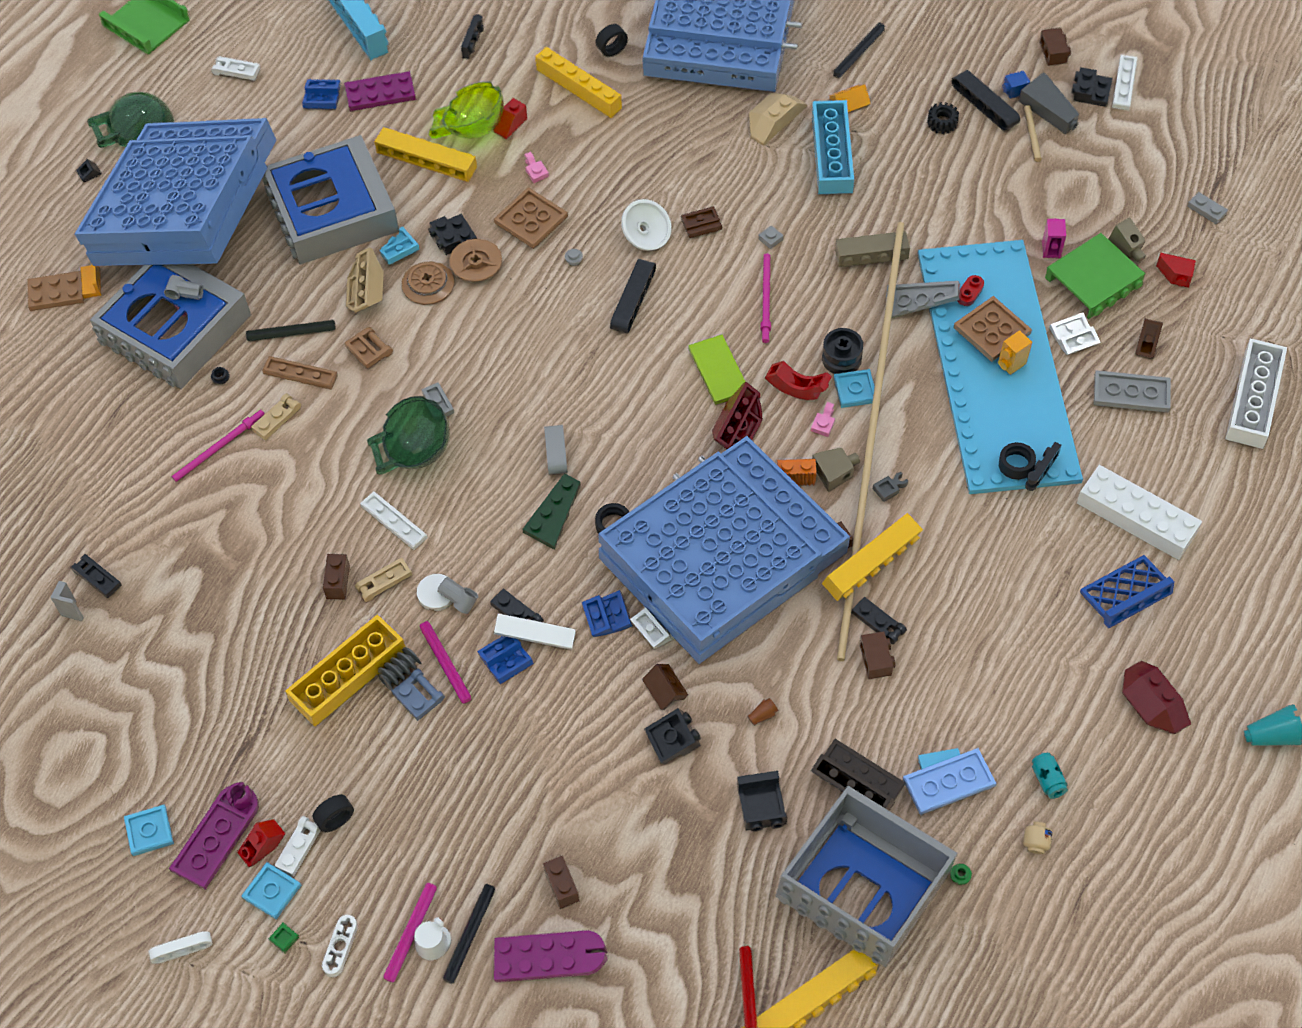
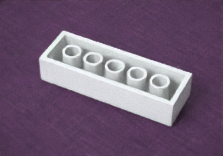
M1250 338L1243 357L1226 440L1261 449L1264 448L1269 436L1287 347Z
M1101 465L1096 468L1084 485L1077 500V504L1177 560H1180L1198 533L1202 523L1198 518Z

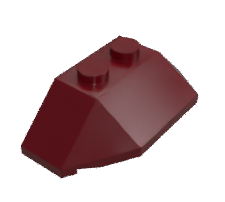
M744 382L727 401L712 429L714 440L726 450L746 436L753 440L763 420L760 392L749 383Z
M1140 661L1124 671L1122 694L1147 725L1168 731L1171 734H1176L1191 725L1183 698L1158 667Z

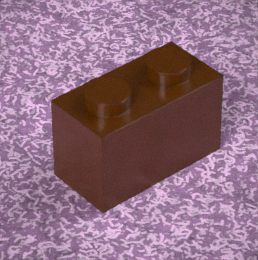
M1062 28L1042 30L1039 42L1047 65L1066 64L1068 57L1071 56V48L1067 45L1066 34H1063Z
M327 554L323 581V591L326 599L346 600L350 570L347 554Z
M885 632L861 635L859 645L868 679L892 676V671L896 664L894 656H890L891 643L890 639L886 638Z
M563 855L543 863L545 875L559 908L562 909L579 902L578 890Z

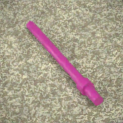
M768 253L763 255L762 322L760 323L763 343L769 342V332L771 331V255Z
M260 409L250 418H245L242 424L172 475L173 480L177 482L243 431L251 429V426L265 413Z

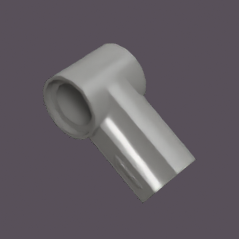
M172 275L168 280L164 294L168 298L175 300L180 297L199 300L203 296L204 286L201 283L185 281L180 276Z
M446 577L441 582L437 592L452 601L458 611L465 614L470 612L478 599V594L470 588H463L449 577Z

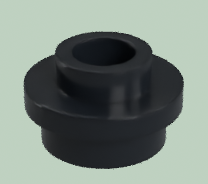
M216 367L211 373L213 383L218 385L226 383L230 377L229 372L223 367Z

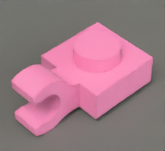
M531 152L524 154L526 157L525 162L528 165L526 172L533 183L549 177V172L541 161L536 162Z
M827 402L823 414L817 413L811 427V432L829 437L835 423V418L831 417L834 411L833 403Z

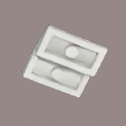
M1084 313L1058 321L1049 326L1054 338L1066 355L1100 343L1094 327L1089 326Z
M647 608L630 619L654 649L675 639Z

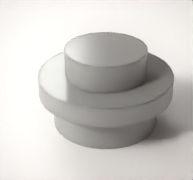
M570 249L565 254V260L572 266L580 264L583 259V254L578 249Z

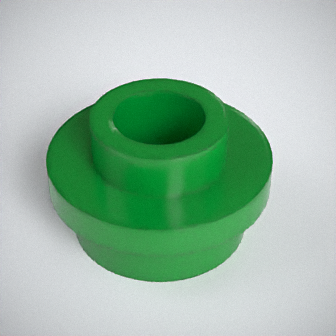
M956 864L952 867L950 876L956 884L964 885L971 880L972 872L967 865ZM963 871L965 875L960 876L957 872Z

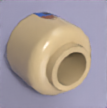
M1034 822L1033 825L1025 828L1023 845L1028 848V852L1044 854L1045 851L1051 848L1053 833L1046 827L1045 823Z

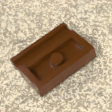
M714 206L681 215V221L686 233H688L689 239L722 230V223H720Z

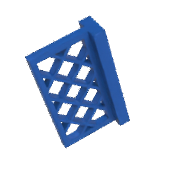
M1143 555L1080 589V593L1104 618V624L1109 629L1173 594L1175 581L1170 576L1166 578ZM1144 563L1148 567V571L1136 569V566ZM1123 573L1133 574L1132 579L1120 578V575ZM1135 574L1147 576L1146 582L1134 580ZM1149 576L1158 578L1160 582H1148ZM1108 581L1117 582L1116 588L1105 587L1104 583ZM1119 583L1130 584V590L1118 589ZM1133 585L1145 587V590L1137 592L1132 591ZM1091 590L1101 591L1100 597L1091 596L1088 592ZM1103 592L1115 593L1114 599L1103 598ZM1117 594L1129 596L1125 601L1116 600ZM1101 603L1113 604L1112 608L1107 611L1100 605Z

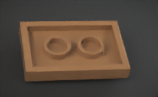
M81 271L27 279L28 308L30 311L84 303Z

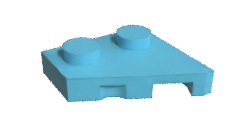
M402 226L399 228V234L396 237L392 236L388 243L380 249V254L390 265L420 250L418 243Z

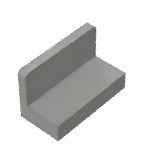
M58 581L50 597L61 616L82 621L84 617L77 607L76 599L67 583Z

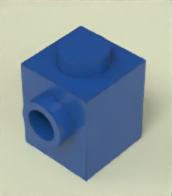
M1023 70L1006 75L1002 89L1004 93H1007L1009 99L1019 97L1021 90L1031 82Z

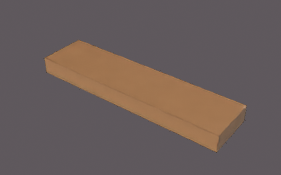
M272 356L268 357L262 369L263 374L330 390H332L338 376L337 371Z

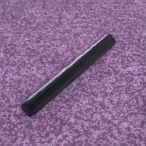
M881 22L877 23L833 70V75L840 78L885 30V25Z
M334 320L248 330L246 331L247 341L332 331L336 330V324Z
M490 884L484 885L444 973L443 979L447 983L453 984L494 895L495 887Z

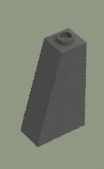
M1046 73L1040 74L1021 90L1019 102L1024 106H1031V110L1065 135L1077 127L1079 113Z

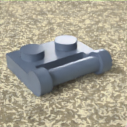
M420 669L414 670L411 676L392 690V694L417 721L445 698V695L441 691L438 692L423 676L424 673ZM418 681L432 696V699L428 701L414 684Z

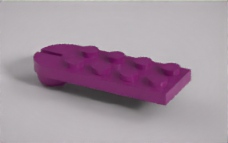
M243 782L232 784L223 789L169 867V870L206 890L258 811L259 801L254 791L248 785L245 786Z
M590 930L494 938V981L509 982L591 975L605 965L608 960L606 955L608 952L601 936ZM594 950H599V951H601V952L591 953V952L594 951Z

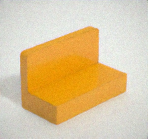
M859 84L829 95L831 101L847 100L848 112L870 104L865 84Z
M92 263L89 266L81 267L83 298L101 296L100 267L93 266Z

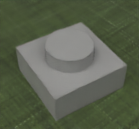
M771 225L759 234L758 239L772 249L783 240L784 235Z

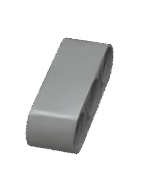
M563 425L546 426L544 430L549 475L568 473Z

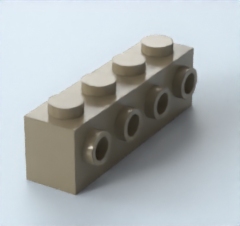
M903 231L899 261L909 259L910 245L906 231ZM896 232L836 239L835 253L838 267L892 261Z

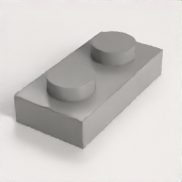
M1200 192L1189 201L1187 206L1216 225L1228 212V209Z
M438 382L422 389V394L437 420L454 414V409Z

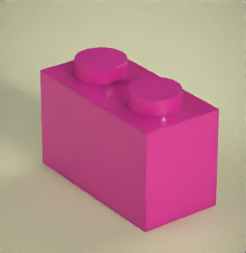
M1047 219L1042 239L1043 258H1061L1066 240L1065 219Z

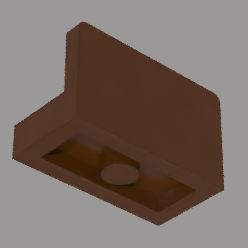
M656 664L642 679L661 710H665L674 700H684L688 696V693L669 664Z

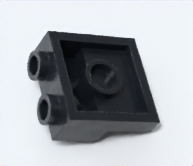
M1080 67V71H1076L1074 78L1077 84L1073 83L1072 87L1073 101L1107 107L1113 78L1096 75L1097 70Z
M462 213L449 219L443 216L429 222V234L432 238L435 237L439 250H443L445 255L452 253L458 244L467 240L477 239Z
M679 708L644 728L663 765L677 756H685L701 746L699 743L701 739L699 732L696 729H692L690 725L693 722L691 716L687 711L684 713Z

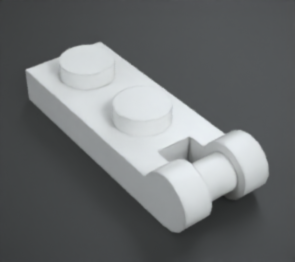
M219 56L215 61L216 65H213L211 69L214 75L223 74L255 81L260 71V65Z
M305 816L300 818L294 833L274 867L290 876H295L320 833V829L315 822L309 821V818ZM305 829L310 830L308 835L304 834Z

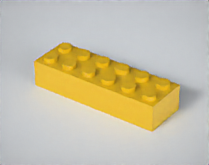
M377 614L286 689V695L294 707L316 727L379 674L378 668H384V663H390V659L392 657L396 658L398 652L403 653L402 649L405 647L404 640Z

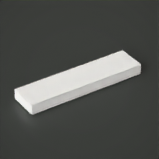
M1120 56L1112 108L1129 111L1138 57Z
M373 491L360 503L363 509L411 549L415 550L427 539V534L376 492Z
M498 614L494 634L572 650L576 629Z

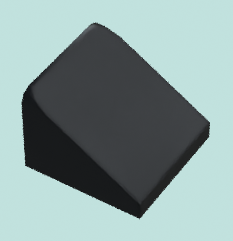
M86 159L76 170L82 182H87L102 174L97 164L89 159Z

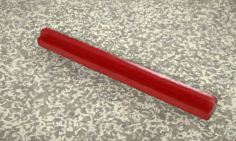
M741 946L739 954L745 1028H757L752 951L750 946Z

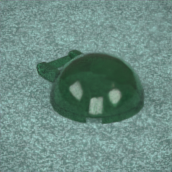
M141 91L130 92L121 96L113 103L109 111L87 120L88 126L92 128L97 138L96 143L100 148L115 143L126 147L130 140H137L146 123L174 122L173 114L164 101L156 95ZM106 123L108 135L103 136L99 126Z
M424 396L409 397L395 404L387 412L383 432L367 439L368 446H371L377 467L375 470L377 474L387 473L397 467L420 469L436 462L445 452L450 440L449 420L443 409L434 400L426 399ZM382 442L383 449L386 453L387 458L389 459V461L383 463V459L378 444Z

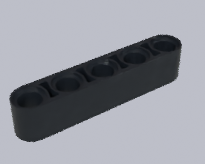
M965 70L952 78L951 83L954 89L1001 130L1007 131L1020 122V116L1017 111L970 71Z
M642 259L637 260L612 316L610 329L624 333L630 332L655 274L656 263Z

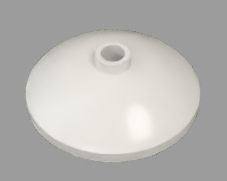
M647 199L636 200L628 205L622 214L621 226L627 240L636 248L644 251H653L661 248L668 241L671 235V221L667 212L658 203Z

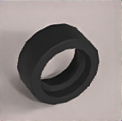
M610 24L599 32L595 44L604 56L613 57L625 48L628 42V35L620 25ZM617 36L611 44L607 45L611 38Z
M1010 443L1003 447L1000 452L998 466L1006 477L1016 480L1025 479L1029 472L1034 471L1036 454L1030 446L1024 443ZM1014 454L1021 455L1028 460V465L1025 467H1014L1006 461V458Z
M609 503L602 506L595 516L597 533L599 534L606 529L602 524V520L609 515L623 517L629 513V510L618 503Z
M339 794L323 801L313 812L312 818L321 832H331L344 825L352 817L354 808L345 795Z

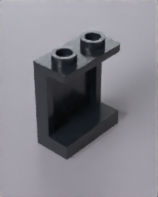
M778 770L737 777V789L746 831L756 832L766 827L780 828L787 824V813H785Z

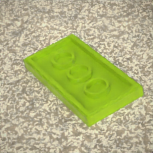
M721 334L688 345V349L715 405L728 401L745 382V379L723 335Z

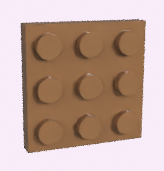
M528 187L494 218V223L534 249L568 217V212Z
M994 296L955 322L953 326L957 332L991 362L1000 356L1003 341L1019 330L1025 336H1029L1032 332L1028 325Z

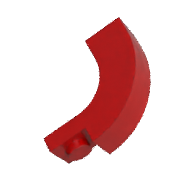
M785 361L772 364L765 376V379L776 389L803 400L818 399L820 393L829 387V382L832 378L828 372L816 376L802 375L793 370Z

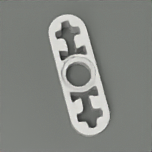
M344 915L339 918L322 962V968L329 977H336L341 974L356 935L358 925L355 918L351 915ZM349 921L352 927L347 928L346 937L343 935L345 932L343 924H347ZM344 941L346 942V947L342 951H337L334 949L336 942ZM331 954L337 956L335 963L338 967H333L331 971L328 964H333L335 958Z
M199 932L151 948L149 950L151 963H162L210 947L212 945L210 932Z

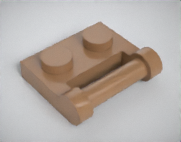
M371 327L365 328L345 342V347L367 369L393 353V349L386 345ZM366 338H369L380 350L377 351Z

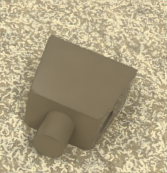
M1129 217L1117 224L1108 240L1129 259L1133 257L1138 263L1144 260L1146 255L1141 248L1145 243V239L1132 219Z
M840 447L812 455V459L816 460V473L828 492L851 479L854 473V465L860 463L857 453L847 456L843 448Z

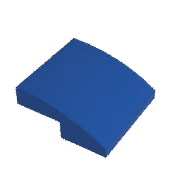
M307 79L304 87L305 95L302 101L303 108L336 109L340 93V80Z
M620 590L605 597L597 595L582 602L593 637L612 634L633 626Z
M501 636L477 651L499 684L534 664L532 658L522 648L520 641L515 638Z

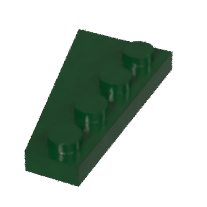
M564 473L523 527V533L555 550L565 521L568 519L571 506L581 486L580 481Z

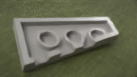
M959 281L897 284L892 318L959 300Z

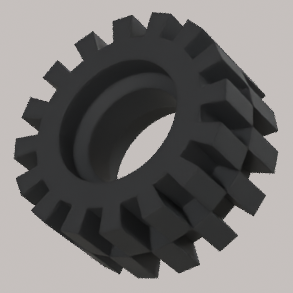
M939 102V105L934 104L928 112V127H931V131L936 130L935 133L937 134L939 131L941 134H944V132L949 134L950 130L953 132L957 128L959 111H957L956 107L953 108V104L948 106L947 102H945V105H942V102ZM944 116L947 117L948 120H941L937 117Z

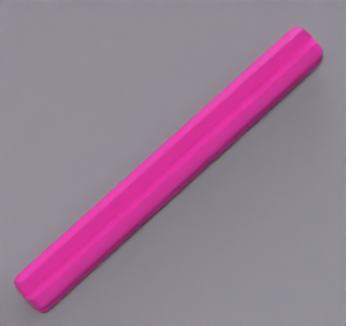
M428 621L421 623L420 629L460 701L463 704L469 702L471 695L431 624Z
M426 883L383 975L386 981L393 983L415 938V931L422 923L436 893L437 887L432 883Z

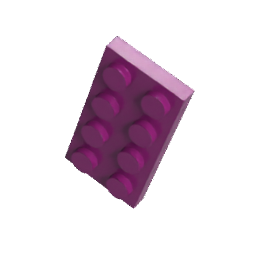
M410 71L344 82L350 111L416 100Z

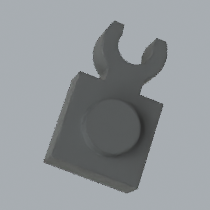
M898 472L894 479L887 476L873 484V490L883 502L899 494V488H905L908 485V479L904 481L899 480L902 478V472Z

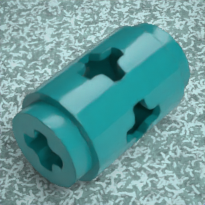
M1046 752L1033 758L1032 768L1044 794L1048 795L1050 799L1064 795L1068 791V784L1055 757L1051 753Z

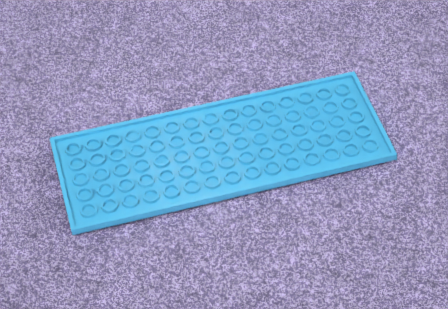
M1015 240L918 250V259L924 283L959 281L961 288L969 276L977 275L984 280L983 290L972 305L963 306L958 301H953L929 308L969 494L1026 489L1025 483L1027 478L1016 480L1006 477L998 466L1000 452L1003 447L1014 442L1030 446L1036 454V463L1038 460H1043V454L1048 446L1051 448L1054 442L1062 445L1059 456L1037 488L1082 483L1083 477L1024 241ZM992 296L997 298L1032 329L1031 334L1027 336L1032 341L1027 364L1011 375L999 366V357L991 362L953 328L955 322ZM1014 454L1006 458V461L1014 467H1025L1028 465V460L1021 455Z

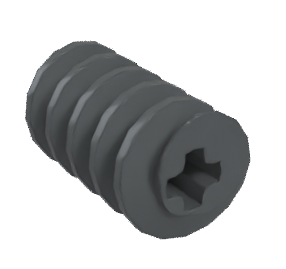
M407 647L402 649L403 653L398 652L396 658L392 657L390 663H384V668H378L379 679L391 691L393 690L391 683L399 685L398 677L404 681V672L411 675L410 667L416 670V662L422 665L417 655Z

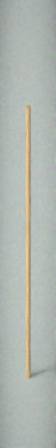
M898 222L851 557L860 551L904 231L903 222ZM854 592L845 599L837 654L838 661H845Z

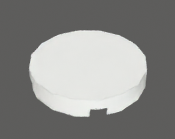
M432 574L420 581L417 587V598L425 609L441 611L453 603L437 592L441 582L448 576Z

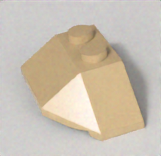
M770 93L749 112L751 138L764 146L806 109L807 104L795 96Z
M371 247L356 254V261L352 265L347 277L346 307L355 313L382 301L384 272Z

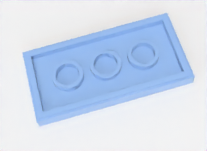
M978 748L903 776L906 788L920 815L996 786V782Z

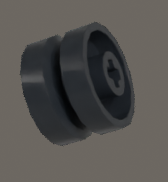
M838 328L830 331L823 342L822 362L824 367L833 374L858 370L862 362L864 343L861 336L849 328Z

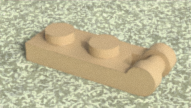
M284 394L275 406L251 426L252 431L266 441L299 411L301 403L293 400L289 394Z
M400 558L356 583L355 587L358 592L362 593L364 601L369 602L376 595L412 576V572L403 558Z

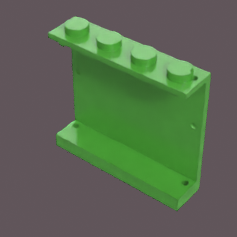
M130 0L112 16L105 11L99 13L101 23L105 28L148 55L190 21L187 8L184 5L178 4L175 0Z
M1100 233L1048 266L1045 278L1049 282L1057 278L1089 308L1087 318L1090 319L1093 316H1098L1105 308L1112 307L1120 298L1127 297L1134 289H1139L1143 285L1145 273Z

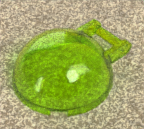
M478 82L456 91L457 96L450 101L449 106L433 111L434 120L432 128L429 130V136L436 139L454 134L465 139H474L492 132L499 124L504 111V98L499 86L494 87L492 82Z

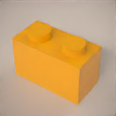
M1020 330L1003 341L998 360L999 366L1010 375L1027 364L1032 346V341Z

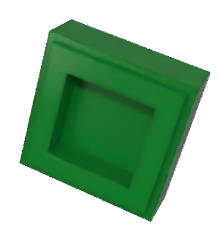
M282 923L268 939L283 953H286L299 939V935L285 923Z

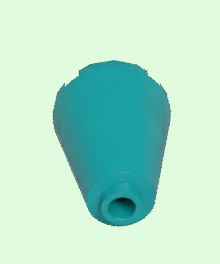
M1294 704L1288 705L1247 725V730H1244L1246 742H1251L1252 746L1302 745V722L1300 716H1295L1293 712L1297 711Z

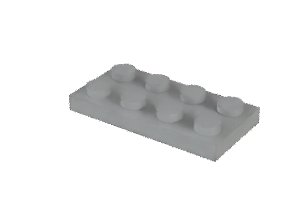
M1096 370L1094 374L1093 405L1169 413L1171 378Z

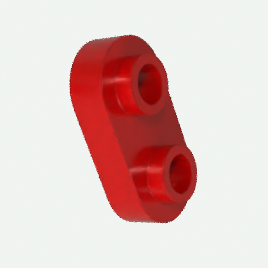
M972 275L966 279L960 288L959 300H957L959 304L970 306L975 302L984 287V280L980 276Z

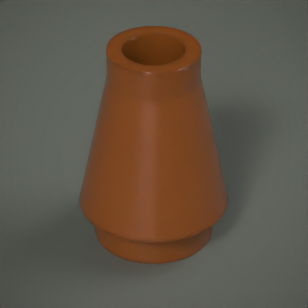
M770 698L767 700L763 699L747 717L755 726L762 721L776 716L775 713L779 710Z

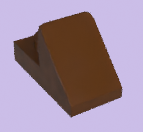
M1144 319L1135 352L1136 355L1154 358L1163 322Z

